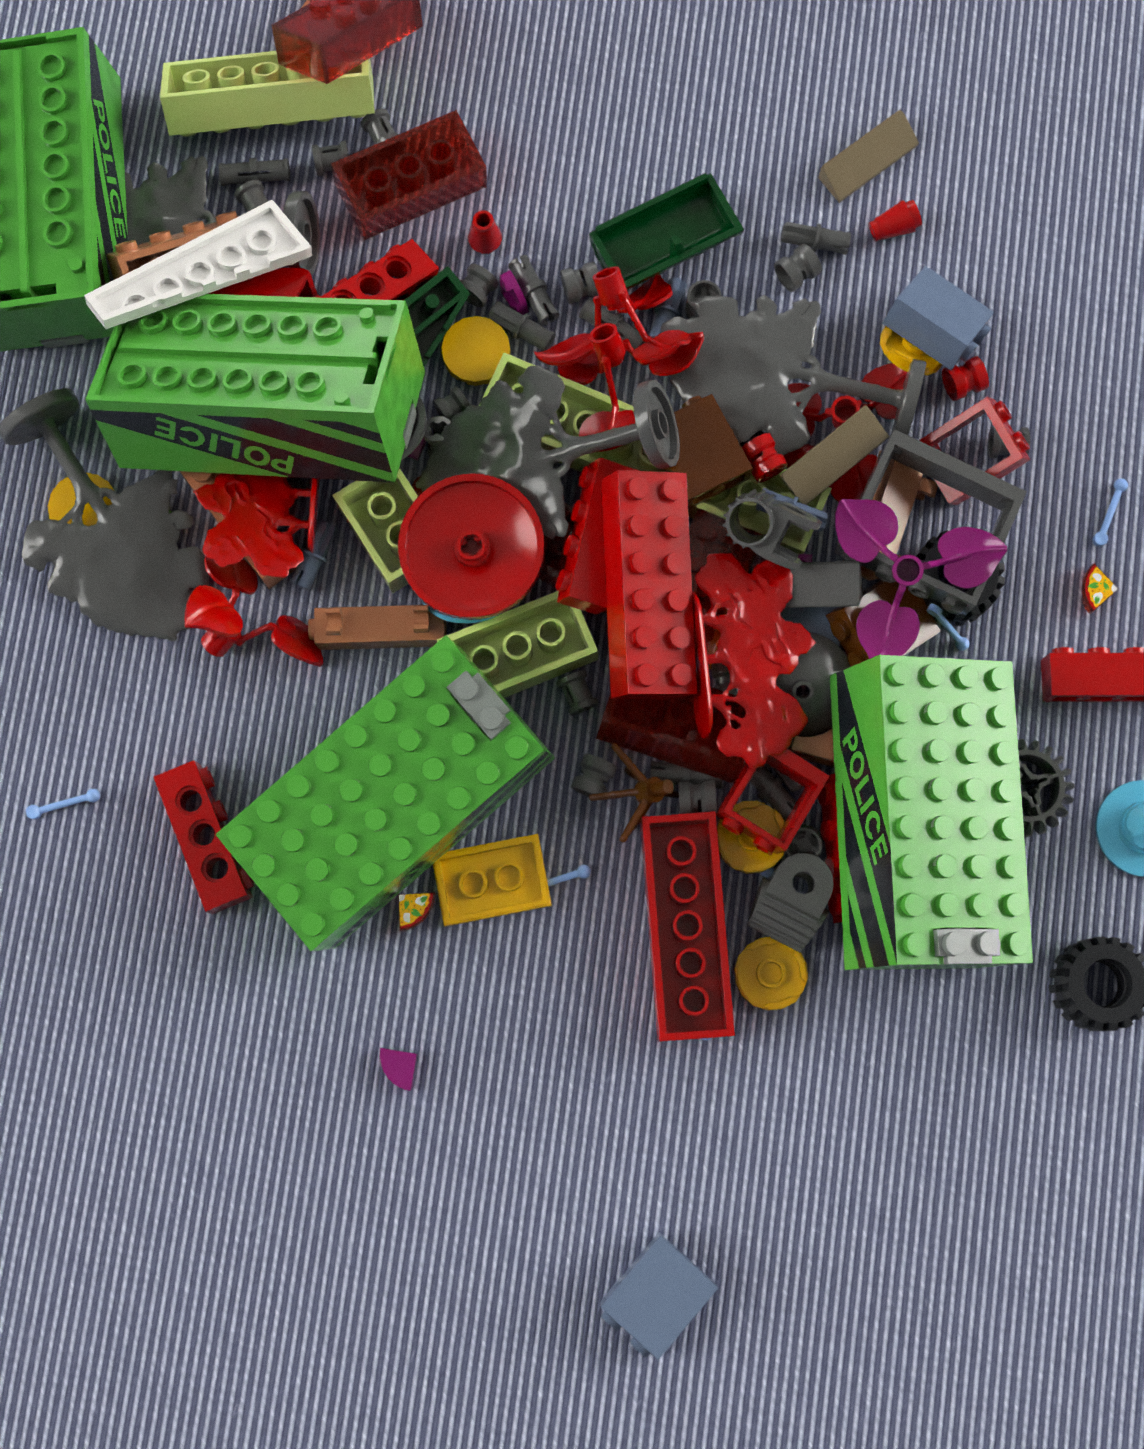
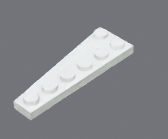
M270 200L89 292L84 297L87 306L103 327L109 329L281 267L293 265L298 261L311 257L312 248L277 204Z

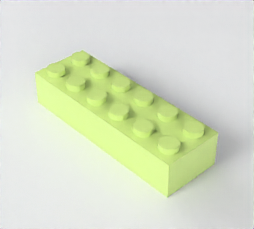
M361 41L163 63L160 101L169 136L181 135L188 137L199 132L214 131L224 133L236 128L248 127L250 129H259L265 125H295L300 121L309 120L326 122L337 117L350 116L352 118H361L367 114H374V86L368 42Z

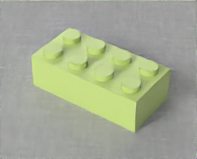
M559 591L506 611L492 619L476 623L447 635L464 650L504 698L598 660V649L582 611L557 603Z

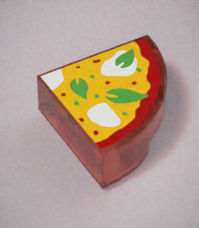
M1095 563L1087 569L1082 578V603L1089 614L1095 611L1119 589Z
M435 892L398 894L400 932L414 929L429 916L435 904Z

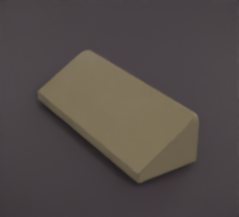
M901 109L821 167L818 178L839 203L919 145L905 114Z
M865 405L780 475L781 479L796 497H799L798 500L802 504L807 505L887 440L889 435L871 410Z

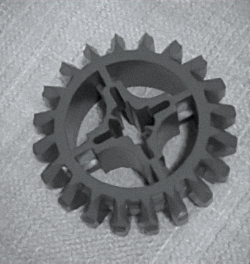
M1019 739L1021 784L1031 785L1038 783L1030 788V791L1021 792L1023 812L1026 811L1028 816H1023L1024 837H1030L1033 834V830L1039 835L1046 833V824L1051 828L1057 827L1059 821L1056 816L1062 818L1067 816L1068 811L1062 804H1071L1074 798L1066 794L1065 791L1073 789L1075 784L1064 781V777L1071 774V769L1065 768L1062 771L1060 770L1058 765L1063 762L1064 757L1058 756L1052 760L1050 758L1053 751L1052 747L1047 746L1042 752H1039V741L1034 740L1027 748L1025 740ZM1021 761H1027L1036 765L1044 774L1035 775L1031 773L1026 764H1021ZM1050 785L1049 802L1044 811L1041 812L1039 807L1042 804L1039 796L1040 791L1043 787Z

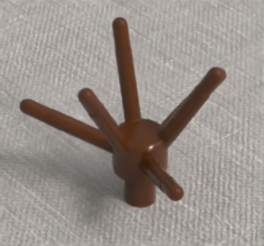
M614 743L611 745V748L625 764L624 773L638 782L632 789L591 794L589 800L599 801L635 796L640 804L619 838L620 842L624 843L631 832L637 828L641 818L645 816L652 803L660 802L664 797L679 798V792L674 791V785L669 779L646 778L618 744Z

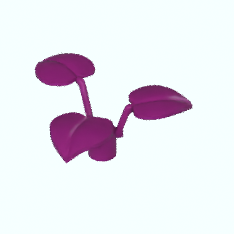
M841 499L835 516V528L841 548L850 558L862 563L872 561L881 551L894 562L892 576L899 583L892 605L883 600L873 601L861 610L857 618L856 631L858 639L869 659L878 655L902 656L915 642L920 628L918 614L911 608L899 607L906 586L919 582L925 569L944 565V576L948 582L960 588H974L984 583L993 574L1008 550L1005 543L987 531L973 527H957L949 530L939 539L938 551L942 557L941 559L922 563L919 558L913 555L898 557L885 546L893 542L898 534V519L894 511L886 504L876 500Z

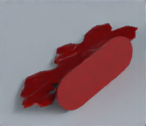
M221 473L215 478V483L203 485L193 491L205 510L221 513L224 517L214 528L207 531L202 548L203 554L208 559H213L220 567L238 563L245 556H249L261 575L286 578L289 575L290 569L296 568L304 561L303 552L293 542L292 535L301 528L308 529V550L311 553L314 551L320 479L312 478L311 489L291 487L287 482V477ZM298 496L311 497L309 520H300L289 514L288 509L293 505ZM278 526H289L285 532L277 530Z
M732 553L708 554L706 557L707 564L700 567L699 572L694 576L697 586L709 597L711 607L705 615L702 613L698 596L692 592L697 694L693 695L696 725L700 736L707 738L713 725V707L717 708L727 721L725 727L719 731L716 740L718 750L727 757H742L751 769H755L757 766H764L769 755H782L790 746L792 738L799 735L808 723V717L798 700L781 690L776 685V679L779 674H791L799 664L798 657L800 654H806L816 642L801 623L785 621L780 616L786 604L793 598V574L790 569L766 559L753 568L752 573H747ZM720 607L727 609V614L716 616L717 609ZM704 624L720 630L721 637L714 654H707ZM722 663L728 668L730 683L722 694H711L708 664ZM734 688L738 689L736 697L728 696L729 691ZM726 701L740 704L746 711L745 717L741 718L731 713V705L726 706ZM735 720L738 722L740 728H732L730 721Z

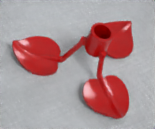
M608 267L593 275L592 278L598 295L592 298L595 305V327L601 325L602 305L606 306L609 311L617 310L618 313H628L645 342L633 351V358L641 363L656 361L691 343L689 334L681 330H667L654 338L650 337L635 313L637 309L647 310L653 308L673 295L671 286L664 281L661 275L650 278L630 295L619 267ZM583 333L570 337L545 351H534V354L538 360L545 364L566 366L583 360L594 353L595 350L589 337L590 333Z
M612 323L601 324L591 331L589 337L595 350L594 353L576 363L557 366L560 376L582 385L591 383L598 373L602 374L605 372L612 410L611 412L600 411L585 419L581 424L579 436H588L613 428L635 424L634 411H619L611 368L620 365L624 361L626 351L633 356L635 349L631 346L629 339H621L616 325ZM688 333L691 338V343L677 349L662 359L648 363H639L643 366L649 365L650 372L656 376H669L680 373L694 362L704 341V333ZM615 446V447L607 448V449L600 450V451H596V452L609 451V450L616 449V448H618V447H620V446Z
M890 363L877 367L867 373L862 382L901 390L907 372ZM791 383L788 384V390L791 393H797L810 385ZM816 393L811 397L802 414L806 418L807 429L811 437L815 430V421L822 422L830 417L833 426L837 429L865 405L870 410L875 408L880 417L889 420L895 419L897 408L890 404L867 399L863 400L869 404H863L861 400L845 395L838 397L833 402L831 408H826L823 414L818 415L822 408V400L819 393ZM868 454L829 486L832 488L830 491L831 495L838 503L841 499H860L874 469L877 456Z
M205 556L204 566L208 575L220 586L232 589V595L228 601L225 595L218 589L208 585H199L191 592L187 600L185 627L207 630L201 638V643L208 653L216 657H223L234 644L241 647L246 641L266 631H272L271 640L281 651L308 664L318 667L323 665L321 649H318L314 640L309 639L308 625L295 617L281 615L276 620V624L269 622L245 635H241L243 621L240 614L234 609V605L240 595V591L248 595L256 592L258 587L256 573L244 559L238 563L220 567L213 559H208Z

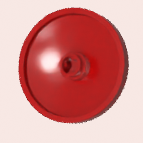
M484 474L455 475L427 488L408 509L401 524L398 539L400 565L407 582L416 595L432 609L444 615L465 620L490 618L508 611L517 605L535 585L543 566L545 554L542 525L530 501L511 484Z

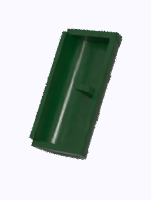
M704 173L596 226L595 230L589 233V238L601 268L619 267L628 291V289L656 275H660L672 267L698 256L733 237L741 235L744 232V228L712 174L707 175Z

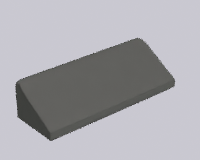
M858 561L803 562L799 570L790 569L793 574V598L786 604L785 608L859 606L861 603L863 586L861 566ZM751 564V566H750V573H752L753 568H754L757 564Z

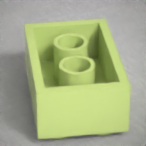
M399 468L395 483L354 481L333 494L332 496L338 509L392 593L408 585L409 583L400 565L398 539L403 519L418 495Z

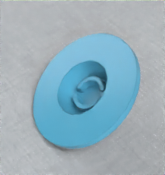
M1144 780L1125 783L1109 793L1099 807L1095 823L1097 841L1106 858L1121 871L1138 877H1144Z

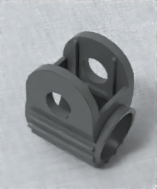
M754 489L749 493L745 492L728 505L729 511L723 515L726 517V523L723 524V527L727 528L728 533L726 536H730L734 540L733 544L738 543L742 545L743 549L750 547L757 555L792 570L800 569L803 562L798 558L799 554L780 544L790 524L809 532L810 529H820L822 525L820 519L787 501L776 500L774 498L775 494H767L766 490L757 492ZM743 502H755L764 507L770 520L767 534L753 535L743 529L738 518L739 509Z
M807 853L794 854L786 858L774 869L769 879L762 878L747 926L798 952H802L830 912L825 907L833 891V876L827 864L817 856ZM794 877H800L806 881L808 885L806 894L798 893L794 889Z

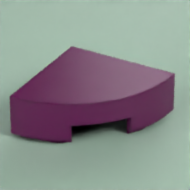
M511 270L500 275V292L510 308L522 315L528 313L527 302Z
M380 1048L381 1067L393 1084L401 1089L411 1091L418 1054Z

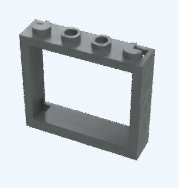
M894 429L883 447L859 500L873 499L891 459L1001 510L991 534L1004 543L1027 491ZM839 543L834 553L842 556L843 561H855L844 552ZM879 552L872 561L868 563L860 562V566L874 571L875 576L888 583L896 582L892 576L894 562L884 554ZM923 573L919 582L906 587L916 597L923 599L929 597L942 603V608L950 613H963L967 615L977 605L987 580L979 586L966 588L965 592H962Z

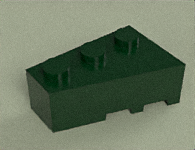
M449 266L405 299L424 367L470 295Z

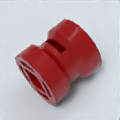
M978 356L969 358L966 363L964 362L963 366L955 365L952 370H949L947 367L942 370L944 388L953 401L965 398L971 390L978 393L989 387L986 367Z
M770 433L759 435L742 447L753 467L752 475L757 483H762L775 477L788 466L783 454L777 453L775 450L776 443Z

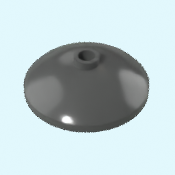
M814 632L809 633L816 644L806 654H800L798 657L799 664L791 674H779L776 679V685L785 693H789L797 699L808 717L807 725L797 735L800 737H812L832 728L830 675L851 667L846 654L836 643ZM807 685L809 691L806 695L800 696L796 694L797 687Z

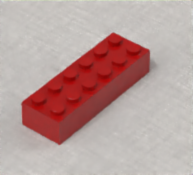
M617 470L601 480L611 699H680L697 694L687 474Z
M716 811L644 816L641 818L640 826L657 1040L661 1042L735 1036Z

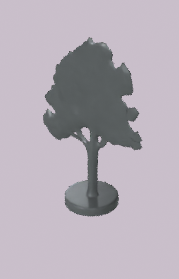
M191 156L181 162L182 169L167 178V169L153 162L147 167L149 179L143 181L139 188L133 187L130 174L125 172L128 241L136 240L137 245L149 242V235L157 232L170 230L171 235L184 232L182 226L196 222L198 218L208 220L204 225L217 222L214 214L204 210V204L207 201L206 170L209 167L204 156L196 159ZM294 191L288 195L283 213L311 245L312 256L288 267L304 268L309 270L312 275L318 264L320 248L318 213L316 204L309 192Z
M706 295L691 303L696 308L699 317L684 319L677 316L662 323L661 333L667 330L704 333V341L694 362L684 371L670 375V382L676 387L677 393L682 397L683 401H687L695 396L704 398L712 394L739 443L746 442L751 436L761 430L771 434L776 443L775 450L777 453L783 454V456L800 449L810 439L807 421L802 413L814 394L826 391L838 392L895 406L897 411L892 432L895 429L906 435L909 434L923 383L926 361L918 359L911 361L901 390L828 373L821 368L820 362L816 357L810 354L815 342L817 318L821 314L820 304L817 301L808 302L804 298L797 302H792L794 308L784 313L776 314L777 305L766 295H763L756 299L757 310L750 311L746 316H739L738 301L733 297ZM802 362L812 365L811 369L803 367ZM798 378L811 382V385L801 392L791 393L788 390V381Z
M540 365L530 366L518 377V383L524 388L523 393L518 394L514 392L507 382L498 380L490 389L488 395L481 399L480 406L469 405L466 407V410L452 417L451 423L446 425L441 433L444 440L439 444L433 445L434 452L428 459L427 466L423 470L420 479L416 482V488H421L422 492H424L433 484L460 474L473 473L493 476L517 488L530 501L540 519L544 536L552 540L555 536L564 537L567 534L568 522L565 519L564 487L561 484L560 477L567 473L572 461L585 454L640 440L649 461L657 469L676 466L679 460L680 442L675 414L663 386L657 380H648L639 383L634 391L633 409L635 424L613 428L588 436H572L564 431L556 413L561 404L562 393L565 390L564 382L557 374L544 369ZM545 434L553 435L562 442V447L544 450L541 447V438ZM562 462L563 465L558 469H553L554 463Z
M68 388L56 389L24 403L12 411L0 423L1 438L5 444L15 446L28 443L43 436L53 451L55 458L70 479L76 497L75 505L61 520H34L27 526L21 553L24 563L41 572L44 570L47 562H52L54 570L47 582L49 593L66 597L70 602L78 601L80 612L83 615H87L96 626H104L107 630H112L116 633L124 632V634L129 636L138 634L145 637L155 636L160 639H168L172 642L177 640L176 634L179 631L189 629L185 627V608L190 596V588L208 585L210 578L204 566L203 554L198 547L192 546L179 549L177 546L180 530L191 528L193 517L184 511L177 509L169 513L171 494H177L178 480L172 478V471L157 470L154 475L125 487L123 492L118 494L112 489L99 488L90 480L71 450L67 440L58 429L79 408V400L74 391ZM104 496L111 500V505L105 504L103 500ZM87 503L91 505L97 514L98 521L95 525L86 526L82 522L84 506ZM72 519V523L68 524L67 522Z

